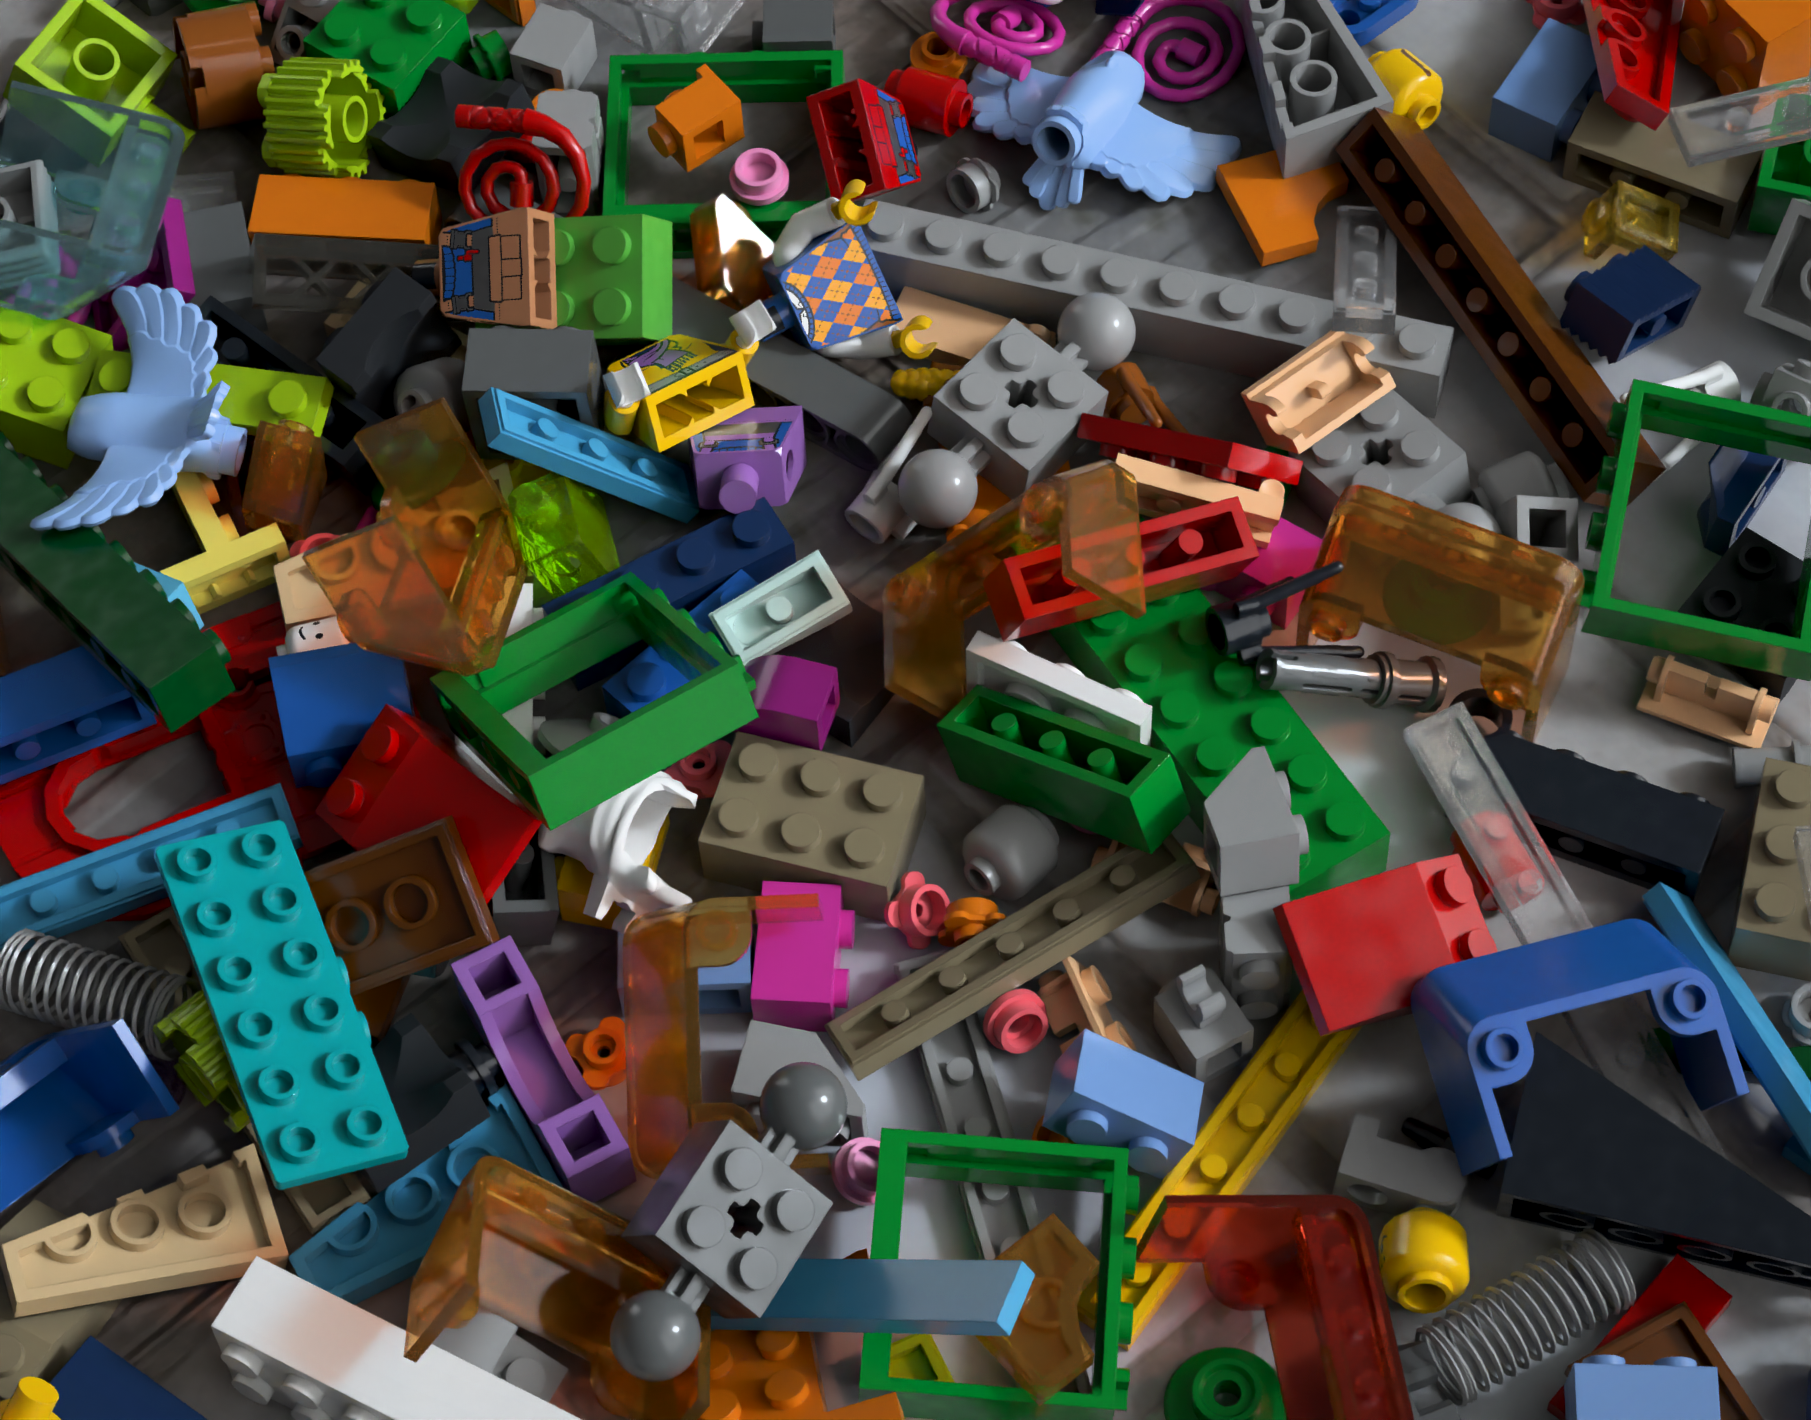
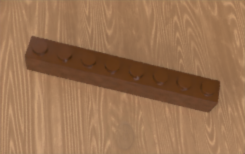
M1374 107L1335 150L1583 502L1604 506L1606 495L1595 493L1603 456L1613 457L1616 439L1606 437V429L1612 404L1618 401L1565 328H1561L1560 321L1416 120ZM1641 433L1627 506L1666 470Z

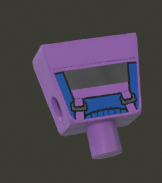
M802 405L749 408L688 438L691 473L699 508L705 510L725 509L728 512L740 514L743 511L751 510L756 500L762 497L766 498L771 507L782 506L788 503L807 465Z

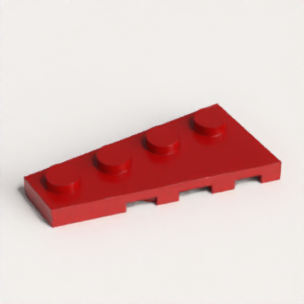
M1583 0L1604 102L1611 105L1612 109L1623 119L1633 123L1640 122L1656 131L1669 114L1684 0Z

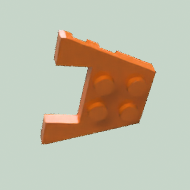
M867 1248L843 1259H870ZM715 1329L701 1337L700 1347L694 1361L680 1374L687 1420H905L896 1392L827 1411L814 1334L809 1331Z

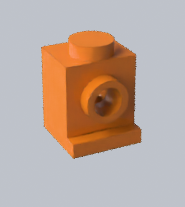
M706 64L696 69L697 81L684 89L675 90L663 102L655 106L657 122L648 127L649 138L656 150L665 158L672 156L687 173L745 137L741 100Z

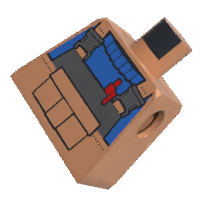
M521 207L443 228L438 236L439 259L417 260L414 263L412 279L432 292L433 296H440V310L443 317L526 329H554L557 327L554 214L529 207Z

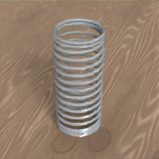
M27 928L13 934L0 950V1009L23 1016L27 1015L29 1018L39 1019L41 1022L52 1023L54 1026L64 1027L68 1030L87 1026L93 1020L94 1024L99 1023V1013L105 1005L107 998L106 1016L100 1023L111 1021V1017L118 1008L120 1000L118 1019L123 1018L125 1020L135 1000L131 1024L128 1028L132 1031L133 1036L144 1053L152 1054L154 1057L168 1061L181 1055L175 1047L163 1052L162 1049L171 1039L169 1038L160 1044L152 1029L155 1024L161 1021L167 1003L168 1006L164 1017L172 1012L175 991L180 986L182 987L181 1004L188 1000L186 984L190 987L192 996L201 990L196 979L176 973L170 975L169 971L163 969L158 971L153 966L148 965L145 967L143 963H132L130 959H120L117 955H107L106 952L100 950L95 952L93 948L82 947L77 943L70 944L67 940H58L54 936H45L44 933ZM34 939L36 943L28 951L21 966L18 978L19 1000L14 1003L11 995V976L15 961L24 945L29 940ZM56 947L57 955L50 965L51 951ZM38 950L37 964L34 968L31 984L23 995L27 966L34 952ZM69 951L70 958L62 970L63 955ZM79 955H81L82 963L78 966L76 973L74 975L76 965L75 959ZM11 956L8 969L6 972L5 991L8 999L7 1003L3 996L2 985L4 971L8 959ZM91 959H94V967L91 969L86 980L88 963ZM106 962L107 971L99 983L100 967ZM118 966L119 975L111 988L113 971ZM55 968H56L55 976H54L53 981H52V984H51V986H50V988H49V985H50V982H51V978H52V974H53V972H54V970H55ZM68 970H69L68 978H67L66 983H65V986H64V988H63L65 976H66V974H67V972H68ZM131 970L132 979L123 993L125 975ZM144 974V983L136 996L138 979ZM80 975H81V979H80L78 988H77V990H76L77 982H78V979H79V977H80ZM156 978L157 987L148 1002L150 983ZM92 980H93V984H92L91 990H90V992H89V988H90L91 982H92ZM43 986V999L37 1004L36 996ZM56 989L55 1003L49 1008L48 1000ZM68 993V1006L62 1011L61 1003ZM81 996L80 1011L74 1015L73 1007ZM94 998L93 1013L87 1019L86 1010ZM30 1002L32 1003V1008L27 1007ZM44 1005L45 1011L40 1012L39 1009ZM147 1005L144 1017V1027L137 1034V1023L142 1017L145 1007ZM56 1009L57 1015L53 1016L51 1013ZM69 1013L70 1019L65 1020L64 1016ZM81 1017L82 1023L78 1024L76 1020ZM144 1035L146 1042L141 1043L139 1039Z
M1586 1228L1582 1232L1575 1234L1573 1241H1563L1561 1248L1550 1249L1548 1256H1538L1535 1264H1524L1522 1272L1518 1270L1513 1271L1509 1279H1499L1496 1287H1485L1483 1295H1472L1470 1303L1466 1301L1460 1302L1457 1310H1446L1444 1318H1433L1432 1325L1428 1323L1423 1324L1422 1327L1416 1329L1415 1342L1422 1340L1426 1342L1438 1371V1382L1436 1385L1441 1392L1457 1406H1467V1403L1477 1400L1478 1389L1482 1392H1490L1491 1381L1494 1384L1502 1385L1504 1374L1516 1377L1517 1366L1522 1369H1529L1530 1358L1534 1361H1542L1543 1351L1550 1354L1555 1353L1556 1343L1568 1346L1569 1335L1574 1338H1581L1582 1328L1594 1330L1595 1320L1601 1323L1607 1322L1608 1313L1619 1315L1620 1310H1627L1630 1306H1634L1636 1300L1635 1285L1627 1266L1614 1246L1598 1231ZM1588 1241L1601 1251L1611 1265L1622 1287L1624 1299L1618 1295L1609 1275L1590 1252ZM1572 1246L1573 1256L1565 1251L1566 1247ZM1560 1254L1561 1264L1552 1259L1553 1255ZM1566 1259L1579 1271L1586 1287L1599 1303L1602 1316H1599L1591 1308L1586 1295L1572 1277ZM1541 1262H1547L1548 1272L1540 1267ZM1554 1268L1567 1280L1573 1294L1586 1311L1589 1324L1584 1322L1578 1315L1573 1303L1560 1286ZM1528 1270H1534L1535 1280L1527 1275ZM1541 1275L1555 1289L1561 1303L1573 1318L1576 1332L1565 1323L1557 1306L1547 1294ZM1516 1277H1521L1522 1287L1514 1282ZM1528 1283L1540 1294L1551 1315L1559 1324L1563 1340L1551 1329L1546 1317L1535 1303ZM1502 1285H1508L1510 1296L1501 1290ZM1494 1292L1496 1294L1497 1304L1488 1298L1489 1293ZM1516 1292L1530 1306L1534 1316L1546 1332L1551 1347L1544 1344L1537 1335L1533 1325L1520 1306ZM1503 1299L1518 1315L1522 1325L1532 1338L1537 1355L1524 1343L1506 1311ZM1605 1300H1606L1610 1305L1614 1306L1615 1309H1613L1612 1307H1610V1306L1605 1302ZM1476 1301H1483L1484 1312L1475 1306ZM1490 1307L1506 1324L1522 1352L1524 1363L1510 1349L1494 1321ZM1464 1308L1470 1309L1472 1321L1462 1313ZM1454 1315L1457 1317L1459 1329L1449 1321L1450 1316ZM1477 1315L1493 1332L1509 1360L1511 1370L1497 1357L1481 1328ZM1441 1323L1444 1325L1446 1336L1436 1328L1437 1324ZM1465 1324L1477 1336L1490 1356L1498 1378L1490 1372L1475 1350ZM1452 1332L1464 1344L1482 1374L1485 1386L1478 1381L1467 1366L1455 1343ZM1428 1337H1429V1339L1433 1342V1345H1434V1348H1435V1350H1436L1437 1356H1438V1358H1439V1360H1440V1362H1441V1364H1442L1444 1370L1446 1371L1447 1375H1448L1449 1378L1451 1379V1381L1448 1379V1377L1446 1376V1374L1443 1372L1441 1366L1439 1365L1437 1359L1435 1358L1434 1353H1433V1351H1432V1349H1431V1346H1430V1344H1429Z

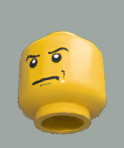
M1418 1207L1396 1215L1384 1225L1378 1240L1379 1277L1383 1291L1394 1302L1401 1304L1403 1308L1411 1312L1427 1314L1445 1309L1464 1294L1470 1280L1469 1247L1465 1228L1455 1218L1432 1208Z

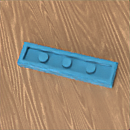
M490 387L478 400L488 447L686 524L700 511L689 465L497 388Z

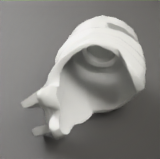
M659 771L551 831L542 823L538 828V845L548 853H560L577 859L584 864L588 871L594 873L583 913L589 917L602 920L614 901L622 910L615 918L612 929L632 936L644 918L656 909L664 908L684 912L691 907L692 899L670 887L649 867L643 866L654 848L660 828L671 807L695 809L698 794L688 791L682 782L672 779L670 775L663 771Z

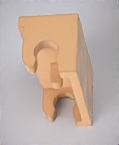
M1337 326L1242 391L1240 394L1266 445L1301 454L1397 387L1390 372L1381 367L1375 368L1366 359L1365 355L1375 349L1373 344L1364 337L1345 333L1342 327Z

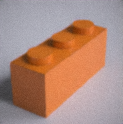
M259 174L248 235L258 267L387 274L394 267H397L405 274L412 275V269L417 260L436 258L442 214L435 183L419 182L412 179L388 181L367 180L352 176L325 178L304 177L298 174Z

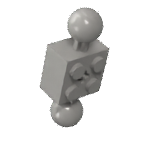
M1102 292L1086 293L1075 298L1066 306L1060 316L1057 328L1059 343L1054 348L1013 318L933 396L931 408L933 414L929 420L927 433L948 450L929 449L920 452L911 458L902 469L898 480V497L903 510L913 521L927 528L944 529L964 520L973 509L977 499L978 483L976 477L979 474L1022 507L1088 441L1077 437L1081 414L1087 413L1103 417L1109 391L1084 373L1083 370L1102 371L1115 367L1128 356L1135 342L1136 326L1133 315L1120 299Z
M1393 389L1301 454L1288 452L1290 458L1303 461L1298 486L1295 485L1297 497L1376 568L1420 535H1422L1421 549L1427 565L1437 576L1452 583L1465 584L1478 581L1487 576L1500 560L1503 550V536L1498 522L1484 508L1472 503H1465L1472 497L1466 452Z

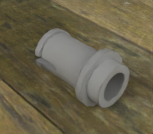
M1792 740L1791 746L1744 749L1733 747L1732 775L1734 788L1758 786L1766 757L1811 766V746H1800L1799 740Z

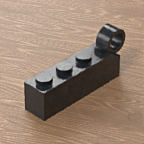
M1483 688L1469 689L1453 699L1448 709L1445 739L1449 749L1460 758V761L1449 784L1444 817L1463 823L1482 813H1494L1499 822H1506L1510 825L1522 845L1649 890L1661 882L1690 897L1692 902L1694 901L1715 847L1725 809L1711 805L1708 800L1690 792L1677 793L1648 783L1645 778L1634 772L1625 770L1616 772L1588 762L1581 755L1571 750H1553L1525 740L1520 734L1511 730L1513 714L1510 705L1500 694L1492 690ZM1471 716H1481L1491 720L1498 730L1489 735L1478 736L1464 730L1460 722Z

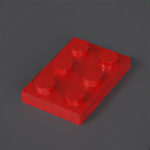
M1087 413L1081 414L1077 432L1078 438L1101 443L1098 453L1100 456L1116 459L1118 453L1256 490H1259L1262 482L1267 479H1275L1282 483L1298 486L1303 461L1234 442Z

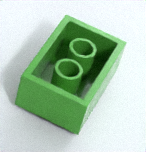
M645 214L554 218L557 327L568 326L578 330H593L596 346L647 345L672 335L671 221ZM475 323V328H492L495 326H500L484 323Z

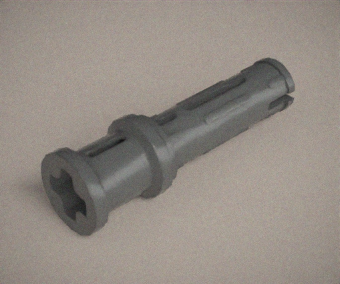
M1267 648L1260 653L1256 665V679L1261 681L1259 686L1263 690H1287L1310 694L1351 696L1362 698L1365 703L1376 709L1389 708L1392 704L1412 705L1416 711L1421 713H1433L1442 705L1447 690L1445 665L1440 658L1426 655L1420 657L1417 661L1397 659L1394 654L1387 651L1375 652L1368 655L1367 658H1350Z

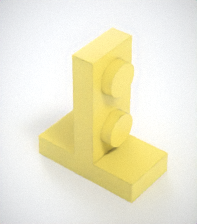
M178 472L177 481L171 488L202 553L160 572L184 583L199 615L275 583L273 566L290 559L286 541L277 523H272L239 537L230 515L227 513L217 517L212 505L220 502V498L212 479L208 478L203 472Z

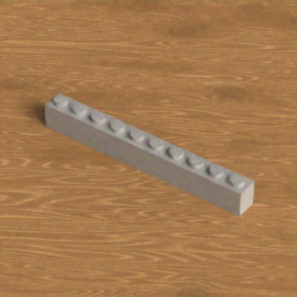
M866 198L863 207L877 200ZM878 201L872 220L865 225H861L891 294L896 298H899L904 286H908L1010 319L1015 318L1017 321L1026 324H1040L1057 334L1060 316L1071 301L1086 293H1107L1120 299L1133 315L1136 337L1132 351L1257 379L1263 378L1338 326L1342 327L1345 333L1361 336L1370 341L1375 349L1365 355L1369 363L1375 368L1381 367L1390 372L1397 386L1393 390L1423 416L1431 418L1436 416L1449 370L1454 327Z

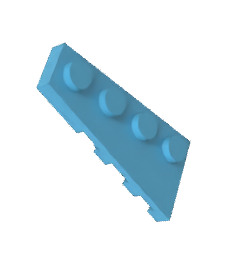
M505 1084L498 1092L488 1098L489 1106L487 1109L491 1115L489 1118L386 1187L365 1205L356 1202L288 1256L296 1275L356 1305L438 1264L487 1158L512 1163L562 1187L507 1085Z

